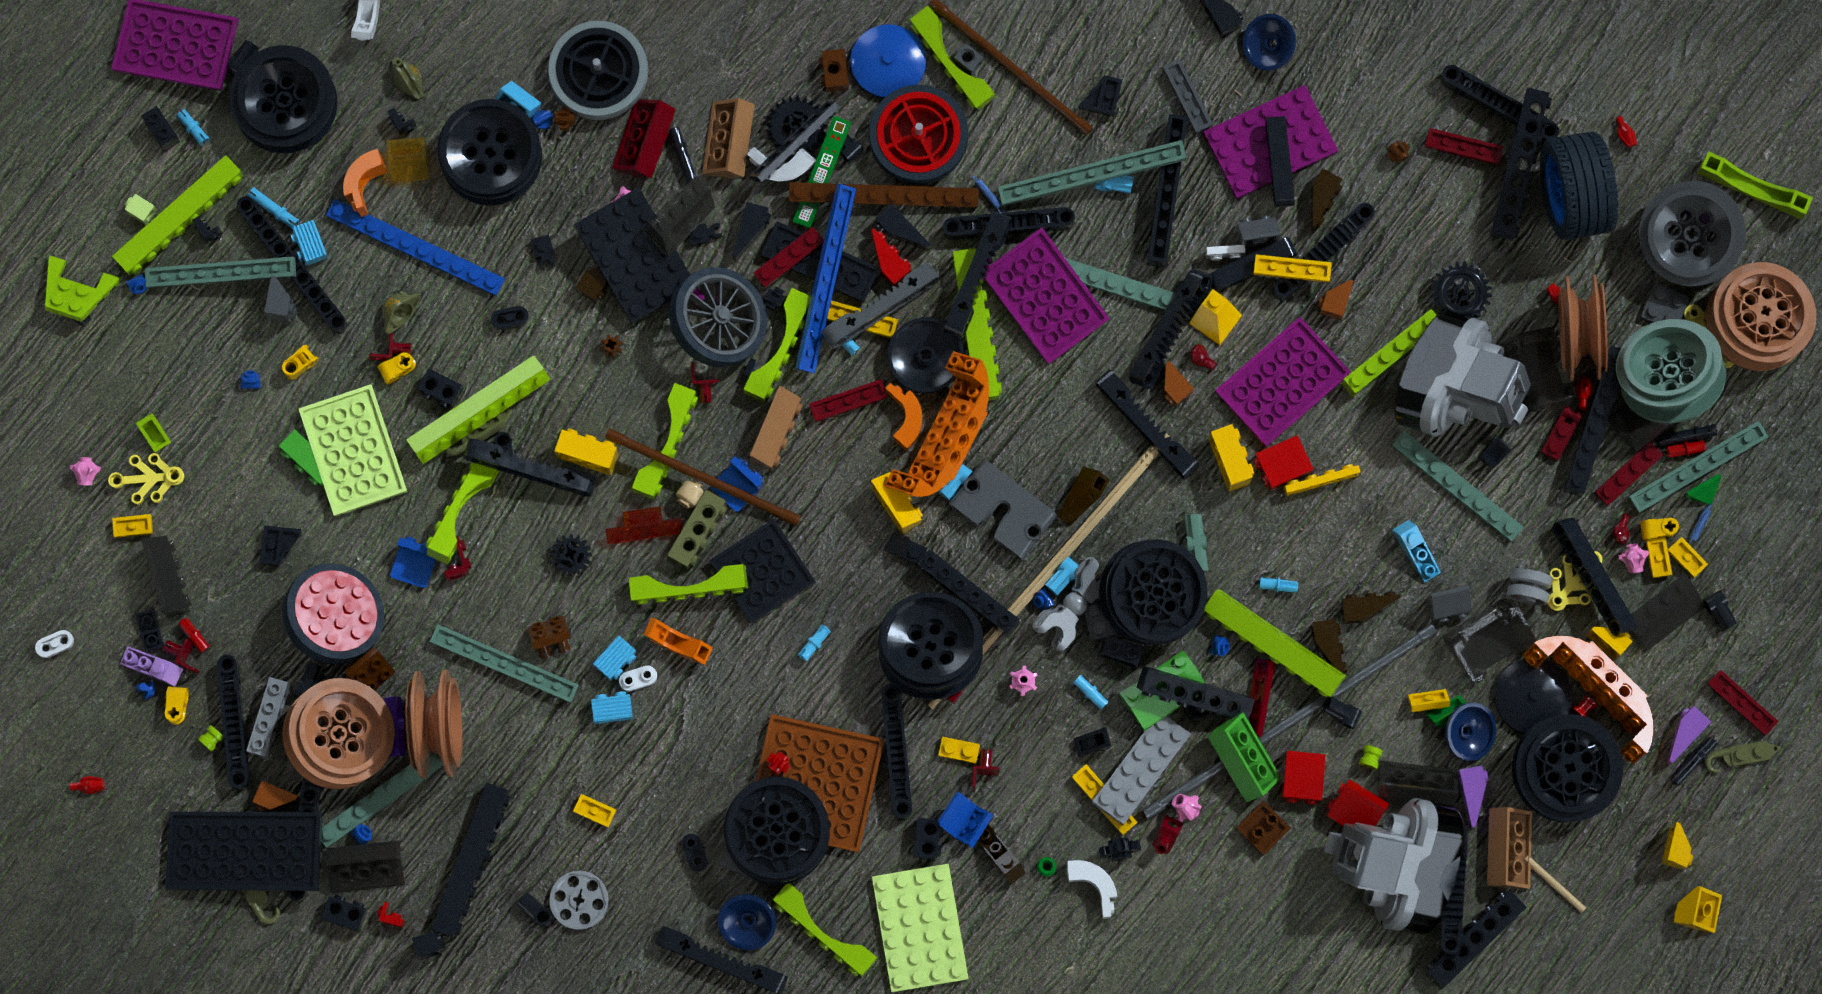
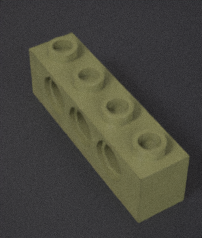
M705 490L668 553V559L686 569H689L690 566L694 567L699 558L697 556L699 550H704L708 543L706 538L709 533L713 534L718 526L716 521L719 516L723 517L727 511L726 500ZM706 510H711L714 515L711 518H705L703 513ZM695 527H703L704 532L701 535H696L693 532ZM692 543L694 544V549L686 551L684 550V545Z

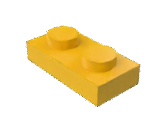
M151 514L112 518L114 538L153 534Z
M1666 537L1646 540L1652 579L1671 576L1672 570Z
M1682 537L1668 549V553L1692 578L1696 577L1708 565Z
M1446 689L1408 694V702L1412 712L1450 707V699Z
M942 737L938 756L976 764L980 744Z
M583 794L580 795L573 810L574 813L609 828L617 811Z

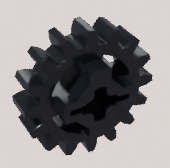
M570 534L568 539L563 535V541L556 540L557 547H551L555 551V553H550V557L555 558L551 561L552 565L558 564L555 569L557 571L562 569L563 575L569 572L570 576H573V572L580 575V569L586 571L585 564H591L588 558L592 557V553L587 552L591 547L585 546L587 541L585 539L580 541L579 535L576 539L573 538L572 534ZM570 543L578 544L579 547L571 546ZM564 546L563 553L559 555L560 549ZM568 548L574 554L575 562H573L572 559L568 557ZM584 555L582 562L578 564L579 558ZM568 563L571 564L572 567H566L563 564Z
M1128 837L1109 840L1107 846H1102L1098 850L1100 858H1111L1113 862L1132 858L1131 853L1141 851V845L1138 840L1129 841Z

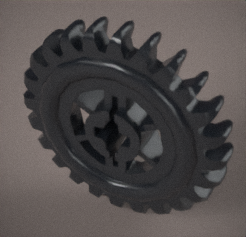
M791 95L789 96V102L782 98V105L776 102L777 110L770 109L773 116L767 115V119L772 122L766 123V126L771 128L766 133L773 134L769 137V140H776L774 147L781 145L799 128L794 125L793 119L801 126L805 122L804 117L809 118L820 108V104L813 107V99L807 103V97L805 96L800 101L799 95L796 96L795 101ZM786 117H788V123L783 124ZM822 124L823 127L819 131L814 132L808 142L800 145L796 149L797 152L803 148L811 153L812 146L818 148L816 142H823L820 136H826L827 133L822 130L827 129L828 125ZM783 127L789 128V136L784 132Z
M1456 261L1454 268L1449 263V270L1442 267L1443 274L1436 273L1439 280H1432L1436 287L1430 288V290L1435 292V294L1430 295V298L1436 299L1432 305H1439L1436 312L1443 310L1442 318L1449 315L1448 320L1451 321L1455 317L1456 323H1459L1461 318L1466 323L1467 317L1474 318V314L1481 317L1479 311H1487L1483 305L1491 304L1486 298L1492 297V294L1487 293L1492 287L1486 286L1490 279H1483L1486 272L1479 274L1481 267L1473 270L1474 263L1467 267L1466 261L1463 262L1462 266ZM1463 278L1459 284L1454 282L1455 279ZM1469 281L1472 282L1475 289L1469 290ZM1452 282L1455 286L1451 293H1447L1448 286ZM1464 287L1466 294L1461 295L1458 299L1456 290ZM1475 291V297L1470 302L1468 300L1470 292ZM1448 295L1454 296L1455 299L1453 303H1451L1448 299ZM1466 300L1469 303L1468 305L1460 306L1461 301Z

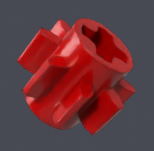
M779 751L776 755L771 753L767 758V762H769L767 768L777 775L781 771L785 774L790 768L788 764L790 759Z

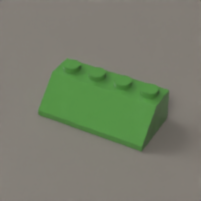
M1181 651L1156 668L1157 670L1205 683L1197 668L1184 651ZM1138 681L1120 693L1123 704L1144 731L1181 707L1174 700H1170L1169 703L1160 700V696L1154 694L1152 697L1142 695V691L1136 688ZM1163 681L1157 683V690L1162 688ZM1180 686L1174 689V695L1180 692ZM1198 691L1192 694V698L1198 695Z
M1243 712L1218 726L1208 736L1246 802L1264 796L1281 779Z

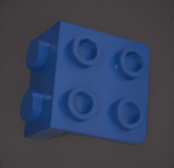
M736 456L730 461V466L717 478L752 495H755L763 487V477L757 471L752 472L748 468L749 464L743 458L738 459ZM711 487L720 498L726 500V504L735 512H739L747 504L738 498Z
M411 537L399 538L397 544L399 550L390 576L393 579L426 588L436 559L427 555V547H425L427 542H424L422 545L416 543V539Z
M956 792L937 824L956 840L973 848L994 815L976 806L963 794Z

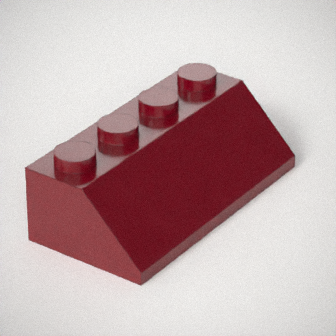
M639 99L633 106L612 169L638 178L652 179L676 109L661 100Z

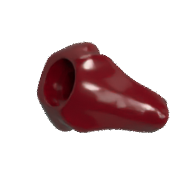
M1201 344L1193 346L1190 351L1191 361L1196 366H1203L1214 370L1217 363L1208 356L1205 347Z
M1626 513L1622 514L1620 521L1612 530L1615 541L1620 545L1627 544L1629 539L1627 523L1630 516Z

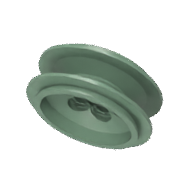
M1667 319L1642 327L1627 339L1617 357L1616 373L1625 402L1636 414L1654 422L1677 423L1699 416L1718 400L1726 382L1725 364L1717 339L1705 327L1688 320Z

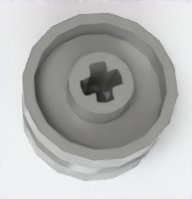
M1514 568L1511 570L1509 580L1513 584L1507 588V598L1530 605L1543 606L1548 604L1550 594L1546 590L1551 588L1552 576L1530 569Z

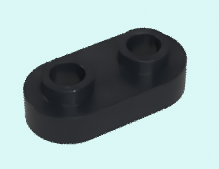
M522 306L497 310L491 315L492 326L497 330L523 326L529 320L528 311ZM518 314L523 315L521 320L516 319ZM499 318L504 319V322L502 324H499L497 322Z
M687 834L682 839V848L687 862L693 871L701 872L708 865L704 848L697 835ZM689 840L695 841L693 847L688 846ZM696 858H700L702 860L700 865H696L694 863V860Z

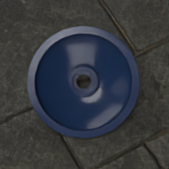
M1276 14L1258 16L1248 25L1243 36V51L1247 60L1253 66L1262 70H1276L1284 66L1293 56L1296 47V34L1292 25L1287 19ZM1276 40V45L1273 47L1272 43Z
M1470 702L1460 705L1452 712L1445 730L1446 742L1450 751L1456 757L1467 761L1480 759L1490 751L1496 738V722L1488 708L1482 704Z
M742 894L734 896L724 903L719 912L718 926L724 939L732 946L743 950H755L765 946L772 939L776 930V917L770 905L763 899L754 895ZM746 915H751L752 919H748Z

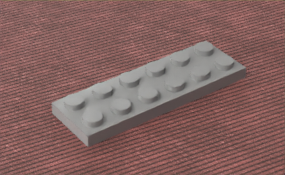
M1167 716L1148 728L1094 798L1092 804L1123 826L1191 734Z

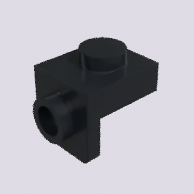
M1498 436L1480 456L1483 458L1482 461L1485 465L1495 468L1512 448Z

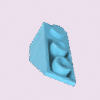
M1407 520L1392 530L1400 546L1424 582L1441 573L1417 525Z

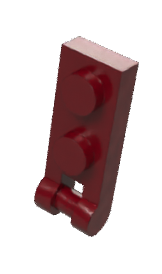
M1568 406L1564 407L1541 451L1542 454L1557 462L1583 415L1579 412L1571 411V408ZM1566 417L1573 420L1571 424L1564 421Z

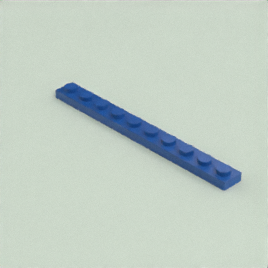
M836 184L795 369L815 374L823 339L821 333L826 326L856 188L843 184Z
M334 199L326 214L328 218L496 297L505 281V278L371 215L361 217L358 211H354L353 207L337 199Z

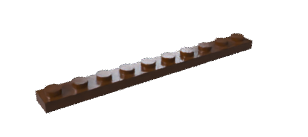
M789 182V202L832 203L836 184ZM843 184L856 188L853 204L978 208L979 188Z

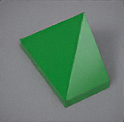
M1715 475L1687 491L1683 496L1685 499L1707 505L1711 503L1712 506L1721 475Z
M1458 695L1450 700V707L1432 709L1426 714L1435 726L1446 728L1447 721L1452 712L1466 702Z

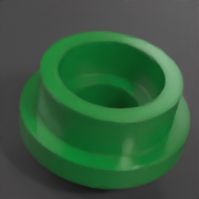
M1043 857L1037 863V870L1042 876H1051L1056 871V863L1050 857ZM1046 863L1049 864L1050 869L1044 870L1043 865Z

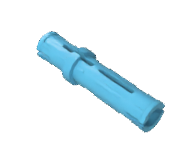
M255 187L250 190L255 195L248 193L247 197H250L254 202L274 215L277 221H282L291 229L296 226L293 223L299 224L300 220L288 213L285 207H280Z

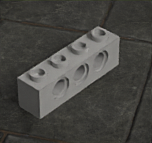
M269 677L246 750L249 754L268 759L291 687L288 682Z

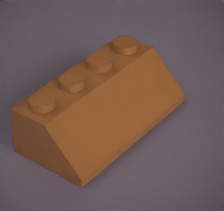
M740 98L713 101L702 169L703 175L730 179L744 177L755 104Z
M782 386L778 387L750 454L752 464L770 471L774 467H778L781 459L779 453L781 449L785 450L788 439H786L788 432L792 433L796 423L793 421L795 415H799L803 407L800 404L801 398Z
M1510 807L1489 808L1487 886L1530 889L1531 866L1529 858H1531L1532 811ZM1528 856V861H1523Z

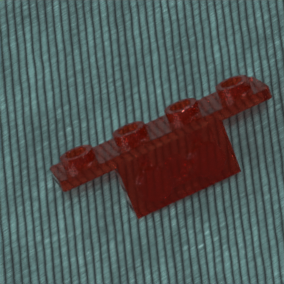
M661 506L623 512L624 526L606 529L608 544L676 535L680 534L683 529L682 518L663 520Z

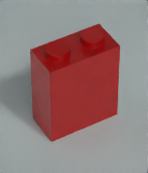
M1298 435L1256 453L1253 460L1256 469L1261 470L1263 474L1261 479L1266 488L1269 487L1270 491L1286 485L1289 481L1311 474L1314 470Z
M1286 751L1282 799H1286L1287 803L1305 801L1306 805H1317V802L1320 803L1322 801L1326 754Z
M1349 779L1346 784L1342 783L1339 787L1337 799L1332 798L1327 806L1329 809L1327 816L1342 826L1345 823L1355 825V822L1376 826L1389 803Z

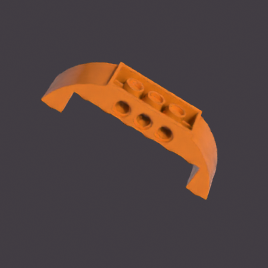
M953 351L945 368L956 377V380L908 474L893 469L884 485L885 487L911 496L923 497L939 491L950 480L955 479L988 414L986 409L989 398V380L982 360Z
M1552 636L1536 641L1522 655L1526 662L1537 669L1552 655L1554 660L1559 665H1562L1568 671V674L1582 685L1585 691L1595 697L1599 705L1604 706L1609 711L1612 718L1618 720L1624 729L1634 736L1620 750L1625 760L1634 765L1648 752L1652 742L1653 718L1646 700L1647 695L1593 641L1588 643L1569 636Z

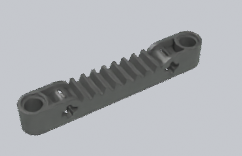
M924 263L907 274L903 279V284L901 282L898 283V288L893 286L891 292L886 290L885 296L880 294L879 300L874 298L873 304L867 303V308L861 306V312L855 310V314L847 313L824 328L821 334L831 347L836 349L933 287L940 280V276L929 263Z

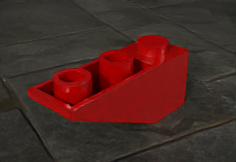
M873 228L872 238L881 275L892 287H897L898 283L903 282L904 277L911 272L910 268L912 266L905 258L902 260L899 257V251L894 245H889L885 241L886 237L880 230L877 232Z

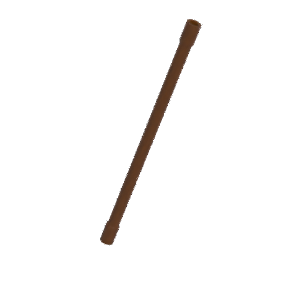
M940 0L930 1L928 6L944 17L1069 120L1080 132L1087 136L1092 131L1093 127L1077 116L951 12Z
M611 428L608 429L605 435V439L627 447L775 515L796 527L800 521L801 516L796 513L782 509L634 441Z

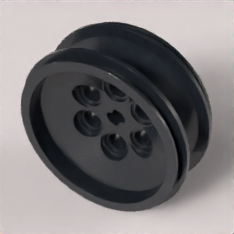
M483 99L462 106L449 117L438 139V159L446 181L458 195L475 204L496 206L516 200L531 188L541 169L542 146L534 123L524 111L506 101ZM482 135L488 137L485 142H479L478 138ZM501 136L507 138L504 143H498L497 139ZM470 151L477 152L474 157H468L467 154ZM493 152L495 156L488 158L487 154ZM507 153L515 154L514 158L510 160L506 159L505 155ZM478 167L485 168L482 174L475 172ZM497 168L504 169L501 175L494 173Z
M1160 539L1138 541L1120 549L1106 564L1099 582V602L1107 622L1122 637L1139 644H1165L1182 638L1197 625L1203 615L1207 602V583L1199 562L1184 547L1174 542ZM1161 568L1165 572V576L1162 579L1158 575V571ZM1142 572H1144L1147 576V579L1144 583L1140 580V574ZM1172 583H1175L1177 585V591L1175 593L1171 591ZM1153 589H1158V595L1153 594ZM1136 591H1139L1141 594L1139 601L1134 598ZM1167 601H1169L1172 605V608L1169 612L1165 609V603ZM1149 605L1153 607V614L1151 616L1147 613Z
M922 592L908 596L896 603L888 611L881 623L878 635L880 665L890 683L906 695L923 700H939L953 696L965 689L974 680L980 669L983 658V633L979 620L965 603L948 594ZM933 630L939 631V633L936 635H933L930 632ZM919 636L921 637V639L914 640L912 639V637ZM947 642H951V643H953L954 645L951 646V647H948V646H946V645H944V644L947 643ZM915 653L917 656L911 658L908 654ZM942 660H948L949 663H948V664H942L941 661H942ZM924 665L931 666V668L928 670H925L922 667Z
M768 777L757 780L742 789L733 799L727 810L724 821V838L728 853L735 865L745 875L757 882L768 885H786L797 882L813 872L826 854L830 839V826L826 809L815 792L797 780L786 777ZM777 806L780 812L777 815H771L769 808ZM790 813H795L798 819L796 822L790 823L787 821V816ZM756 818H762L764 824L758 828L753 825V821ZM775 825H778L780 829L782 828V832L778 835L771 831ZM792 833L800 834L801 837L798 842H792L789 839ZM759 837H764L767 843L765 846L759 847L756 845V840ZM776 845H783L785 851L782 854H776L774 852Z

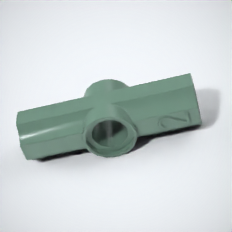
M1201 514L1185 516L1186 548L1199 562L1203 572H1208L1206 557L1207 541L1203 533Z

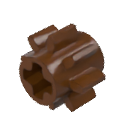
M561 107V111H556L555 125H559L560 130L569 131L570 126L574 127V112H571L567 107Z
M1397 140L1387 148L1389 151L1387 158L1391 163L1397 161L1400 164L1410 156L1408 153L1410 147L1405 141L1400 143Z
M607 334L606 340L601 339V343L604 346L600 348V351H606V358L609 355H613L615 359L618 352L622 353L619 346L623 345V341H617L618 335L613 338ZM610 343H613L614 345L613 350H611L609 347Z

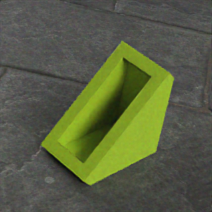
M153 413L136 423L154 452L171 443Z

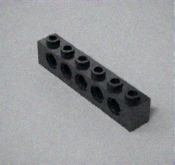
M930 549L917 563L919 570L955 598L965 603L973 612L1005 637L1009 638L1020 625L1018 617Z
M1144 665L1136 687L1142 691V695L1152 697L1154 694L1160 696L1159 699L1170 703V700L1177 701V705L1188 708V705L1195 706L1194 709L1205 713L1206 710L1212 711V715L1221 718L1226 715L1232 719L1243 712L1247 720H1249L1255 699L1247 695ZM1163 681L1162 688L1157 690V683ZM1180 686V692L1174 695V689ZM1198 691V697L1192 700V694ZM1215 696V703L1210 705V699ZM1233 701L1232 709L1227 710L1228 703Z
M1511 890L1507 893L1503 891L1496 898L1498 902L1493 907L1489 905L1481 912L1484 916L1480 920L1475 918L1468 925L1470 929L1465 934L1462 931V948L1466 952L1464 957L1447 958L1441 951L1440 953L1443 956L1438 961L1434 958L1426 966L1428 970L1425 973L1441 990L1527 908ZM1498 907H1504L1507 910L1505 917L1498 914ZM1485 920H1490L1493 923L1492 930L1485 929ZM1472 933H1475L1479 936V942L1477 944H1474L1470 941V935ZM1454 944L1452 947L1448 945L1446 946V948L1448 950H1454L1456 948V944ZM1444 960H1448L1452 964L1451 970L1443 969L1442 962Z

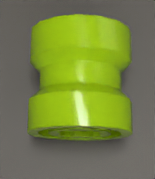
M210 725L207 728V732L201 735L198 740L212 752L216 748V744L224 740V736Z
M1364 745V755L1360 758L1359 764L1377 770L1379 765L1378 759L1382 756L1383 750L1374 746Z

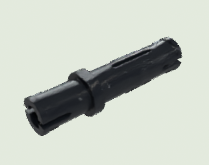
M679 127L669 130L674 145L672 147L673 151H676L687 184L697 181V177L686 148L688 147L687 142H684ZM683 158H685V160H686V163H687V166H688L689 171L687 170V167H686V164H685Z
M1716 425L1694 426L1692 429L1658 434V440H1662L1659 442V445L1661 447L1717 436V430H1714Z
M1708 737L1699 748L1693 750L1694 753L1677 770L1670 780L1679 786L1702 761H1706L1708 754L1718 743L1712 737ZM1691 763H1693V764L1687 769V771H1686L1684 774H1682V773L1684 772V770H1685Z

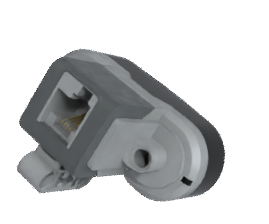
M1451 310L1442 311L1422 333L1406 360L1395 393V420L1401 426L1434 437L1448 430L1453 422L1466 426L1471 417L1504 428H1509L1510 425L1519 427L1528 411V408L1522 402L1531 386L1526 368L1521 362L1503 356V347L1491 343L1492 336L1485 321Z
M1414 798L1403 806L1399 814L1389 813L1385 818L1383 828L1355 822V825L1345 823L1342 834L1329 832L1324 851L1336 855L1331 873L1355 888L1365 889L1363 896L1364 904L1374 906L1375 915L1381 927L1405 933L1424 935L1431 932L1441 920L1454 889L1464 842L1463 820L1459 811L1452 805Z

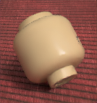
M696 480L692 482L684 481L676 493L677 502L687 509H690V507L695 508L704 494L703 485Z

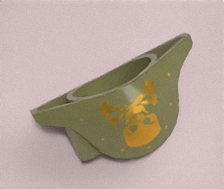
M398 57L392 60V72L395 86L416 100L422 99L423 85L420 71L411 63Z
M401 291L399 294H394L386 299L382 306L385 333L389 335L410 319L421 296L418 294L408 295L405 291Z

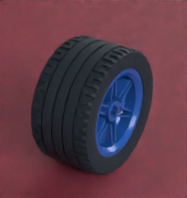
M1591 131L1547 139L1541 147L1540 176L1545 207L1555 234L1562 240H1570L1610 233L1617 224L1618 193L1612 160L1602 136L1597 132Z

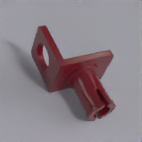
M390 333L388 355L370 353L368 360L387 361L392 358L393 354L408 353L411 355V343L394 342L393 333Z
M691 362L692 384L699 386L700 403H705V395H707V403L712 402L711 385L718 383V379L695 381L694 362Z
M186 639L182 646L170 640L165 642L169 647L163 646V651L176 656V664L194 673H200L196 668L185 664L194 646L191 641Z
M986 749L980 750V766H973L972 792H975L976 775H999L1000 767L992 766L993 751L991 749H987V757L985 756Z
M1166 815L1152 843L1158 854L1170 853L1183 826L1182 822ZM1168 822L1174 823L1177 827L1170 826Z

